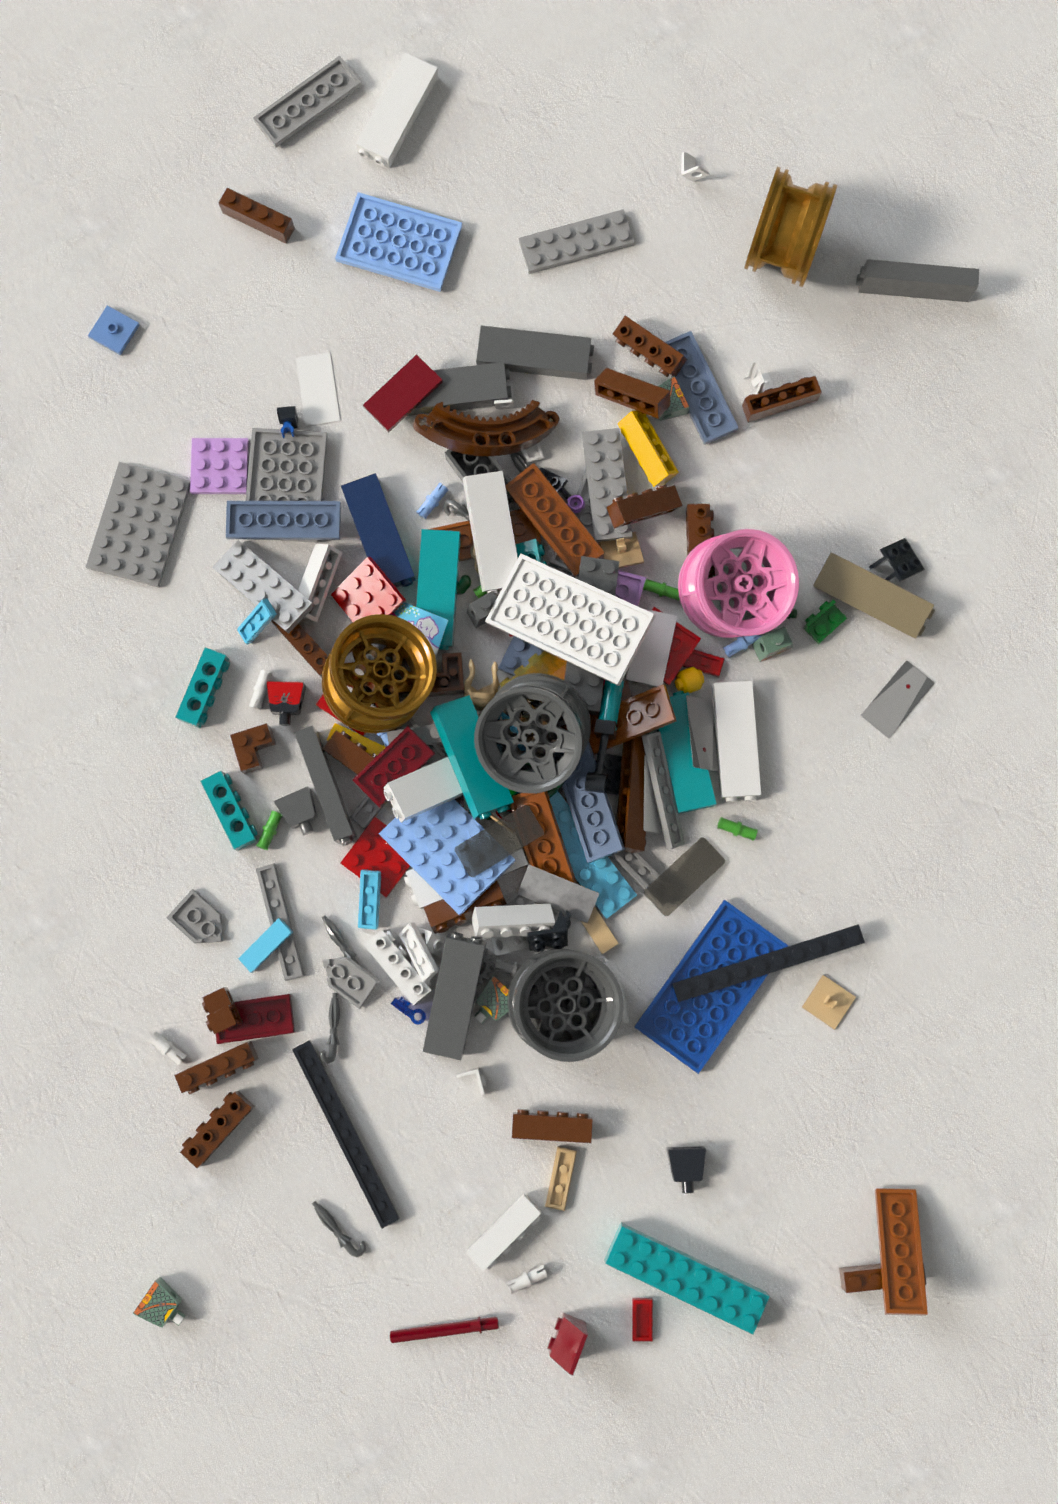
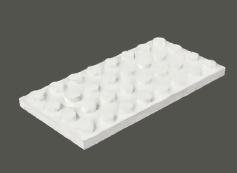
M520 554L485 622L620 686L656 616L649 611Z

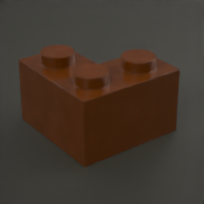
M462 653L442 654L444 673H436L435 683L428 697L464 694Z
M266 723L230 735L241 772L247 774L263 769L258 750L276 745L271 727Z
M223 987L202 997L204 1001L202 1002L203 1009L206 1013H209L206 1016L208 1019L206 1025L210 1032L213 1031L214 1034L223 1033L243 1023L228 987Z

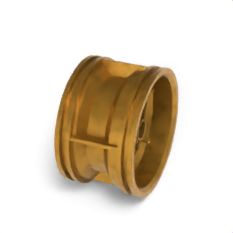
M777 166L744 269L748 270V267L751 266L753 267L752 271L756 272L757 269L762 268L767 263L781 267L784 277L792 279L791 284L795 285L796 281L800 282L799 286L803 287L817 250L837 185L833 184L832 187H828L829 182L825 181L824 185L815 183L809 186L808 189L793 185L791 175L788 174L789 170L785 169L783 173L780 172L781 167Z
M385 614L362 617L352 622L340 633L325 662L322 672V691L326 703L340 721L355 730L366 733H385L395 730L414 716L434 686L437 673L434 651L425 635L416 626L402 618ZM372 644L386 645V647L380 652ZM352 652L355 662L344 663L346 657ZM366 654L373 655L375 660L367 659ZM385 657H391L394 663L387 662ZM403 659L408 663L411 672L401 666ZM355 669H361L364 675H358ZM393 674H399L402 680H396ZM347 686L352 687V692L349 691ZM363 686L370 687L372 692H365ZM382 689L390 690L391 695L384 694ZM398 693H409L408 697L400 702Z

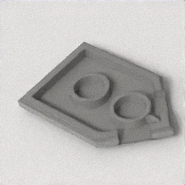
M194 889L166 917L194 944L222 942L221 913Z
M349 957L323 959V966L326 968L328 976V986L354 1006L361 1009L380 980Z

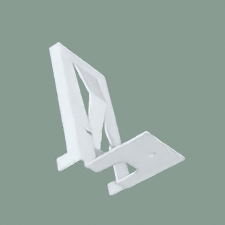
M753 362L748 376L744 377V379L751 377L753 387H757V394L770 388L774 389L769 373L761 374L757 362Z

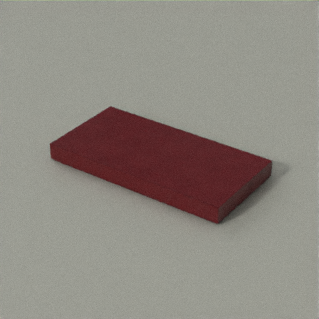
M416 354L363 404V407L389 433L429 396L443 380Z
M407 726L352 780L380 808L388 801L384 795L386 784L421 769L435 755V752Z
M291 994L234 1002L243 1023L215 1035L216 1044L295 1033Z

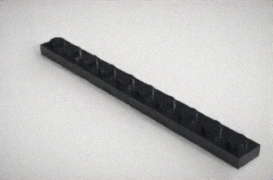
M857 924L674 982L672 986L677 1001L681 1002L863 944L865 941L860 926Z
M311 1040L295 1047L292 1051L381 1229L399 1220L400 1217Z

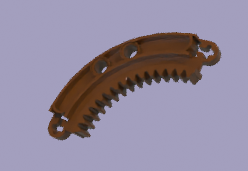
M532 400L530 405L527 404L525 408H521L520 412L516 411L514 415L510 413L508 418L506 415H503L502 420L497 416L495 421L492 417H489L488 421H486L485 417H482L480 421L478 416L471 419L470 414L464 417L463 412L457 415L456 409L451 412L450 406L444 408V402H440L435 405L429 415H417L413 427L416 432L426 439L449 450L474 456L492 457L517 453L534 446L557 427L560 418L554 411H547L545 413L539 407L540 402Z

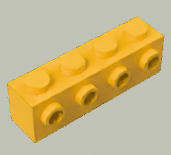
M634 410L617 423L622 435L626 438L630 449L634 452L639 465L645 471L653 487L665 485L679 473L646 414Z

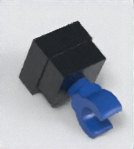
M296 406L277 407L279 423L283 424L281 428L282 437L285 438V433L291 432L292 437H294V429L298 428Z

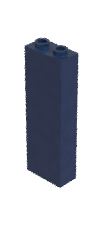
M376 473L341 485L366 556L371 557L396 588L412 585L416 579Z

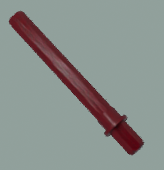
M478 1317V1319L393 1330L390 1331L389 1336L391 1343L473 1332H480L482 1334V1331L498 1329L499 1321L497 1317L482 1319Z

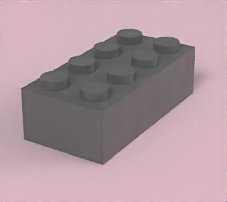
M449 449L445 451L447 462L462 482L465 476L503 471L505 485L511 481L494 456H474ZM506 491L508 504H510L514 500Z

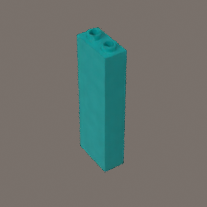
M422 529L416 607L448 620L438 650H449V647L454 645L461 533L460 531Z
M683 691L675 692L673 696L669 697L677 721L657 729V732L660 731L678 814L713 807L717 804L709 771L693 767L686 695L690 696V694Z
M470 695L434 706L430 714L473 819L480 817L483 820L492 816L491 813L498 811V814L509 810V806L514 802L509 789L490 777L477 756L474 736L479 717Z

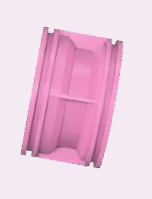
M741 529L703 541L686 557L678 580L680 602L688 618L700 630L721 638L760 635L773 630L791 613L799 590L798 570L789 550L774 536L755 529ZM730 549H741L742 551L736 557ZM742 562L747 566L746 571L741 567ZM713 564L716 576L708 579L709 571ZM724 565L729 568L728 574H725L723 571ZM754 577L758 579L757 586L753 583ZM718 583L723 587L721 593L717 590ZM748 595L752 597L751 604L747 602ZM730 598L734 600L733 608L729 605ZM712 600H721V612L714 606ZM745 611L753 615L749 619L742 620Z

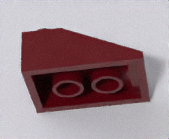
M563 1313L562 1318L558 1317L554 1329L557 1332L555 1337L550 1338L547 1349L550 1350L549 1356L570 1375H574L588 1336L586 1321Z

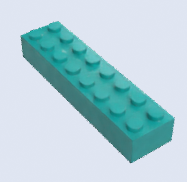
M620 1223L604 1259L605 1264L754 1335L770 1297L767 1292L623 1223Z

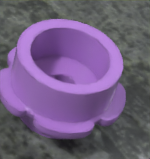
M580 495L570 496L567 500V505L573 513H579L585 507V501H583Z

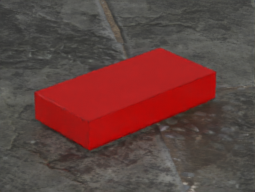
M632 1298V1341L653 1342L652 1298Z

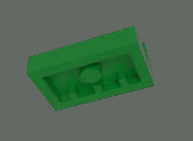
M834 599L830 603L828 601L824 602L818 608L820 612L817 615L812 613L805 620L807 624L803 629L818 645L847 619L834 605L836 603Z

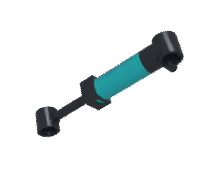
M625 676L620 686L605 680L599 717L596 719L594 729L596 737L601 738L595 772H588L586 775L585 791L604 794L607 791L608 774L602 772L608 739L616 740L617 720Z

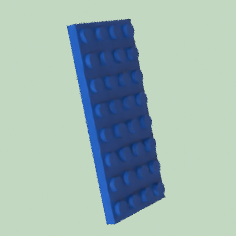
M723 900L637 1021L634 1028L699 1074L768 974L681 1002L677 1001L672 983L788 947V945L729 902Z

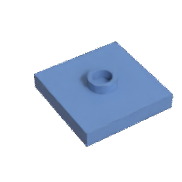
M107 305L88 334V337L121 356L140 324Z

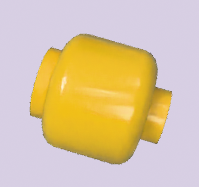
M695 667L684 669L677 673L676 680L674 681L677 690H681L684 693H693L702 688L704 676Z

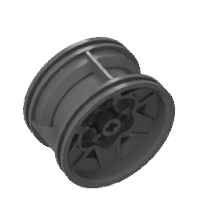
M531 673L516 677L506 683L495 694L478 718L474 741L479 761L491 778L510 790L521 793H540L551 790L562 784L573 773L588 745L591 734L589 710L578 691L569 683L556 676ZM527 699L539 700L543 703L539 707L534 708ZM507 708L510 719L500 720L502 712ZM521 711H527L530 714V718H524ZM541 714L548 715L550 721L542 720ZM560 716L563 717L568 730L557 725ZM510 726H515L519 733L511 732ZM549 732L556 733L558 738H550ZM502 744H505L507 746L506 750L503 748ZM518 744H523L526 747V751H521L518 748ZM537 747H543L546 753L540 754L537 751ZM554 752H565L555 761Z
M569 949L545 950L526 960L514 974L507 998L508 1016L518 1036L540 1054L563 1062L581 1061L602 1051L615 1037L623 1016L622 991L613 972L599 959L589 954ZM557 967H565L560 976H558L552 969ZM586 975L592 980L596 988L584 987ZM571 980H575L577 984L573 991L568 989V983ZM552 982L557 984V990L554 993L548 991V985ZM535 984L538 992L536 994L529 995L533 985ZM583 996L588 998V1004L585 1007H581L579 1004V1000ZM562 1000H567L565 1007L560 1006ZM543 1001H548L549 1009L542 1012L540 1004ZM598 1010L597 1016L591 1025L587 1014ZM574 1015L580 1016V1023L578 1025H573L571 1022ZM555 1017L561 1019V1024L557 1028L552 1026V1020ZM531 1018L541 1020L538 1030L532 1023ZM564 1031H568L574 1037L571 1040H559Z

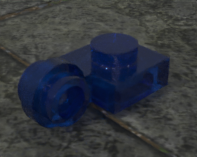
M402 996L400 999L394 998L391 1005L408 1016L414 1024L419 1025L426 1020V1013L422 1009L412 1010L409 1007L411 1003ZM416 1013L421 1014V1020L415 1019Z

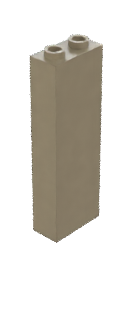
M830 552L813 584V587L915 639L917 635H922L926 628L924 626L926 619L930 620L935 612V609H933L934 604Z

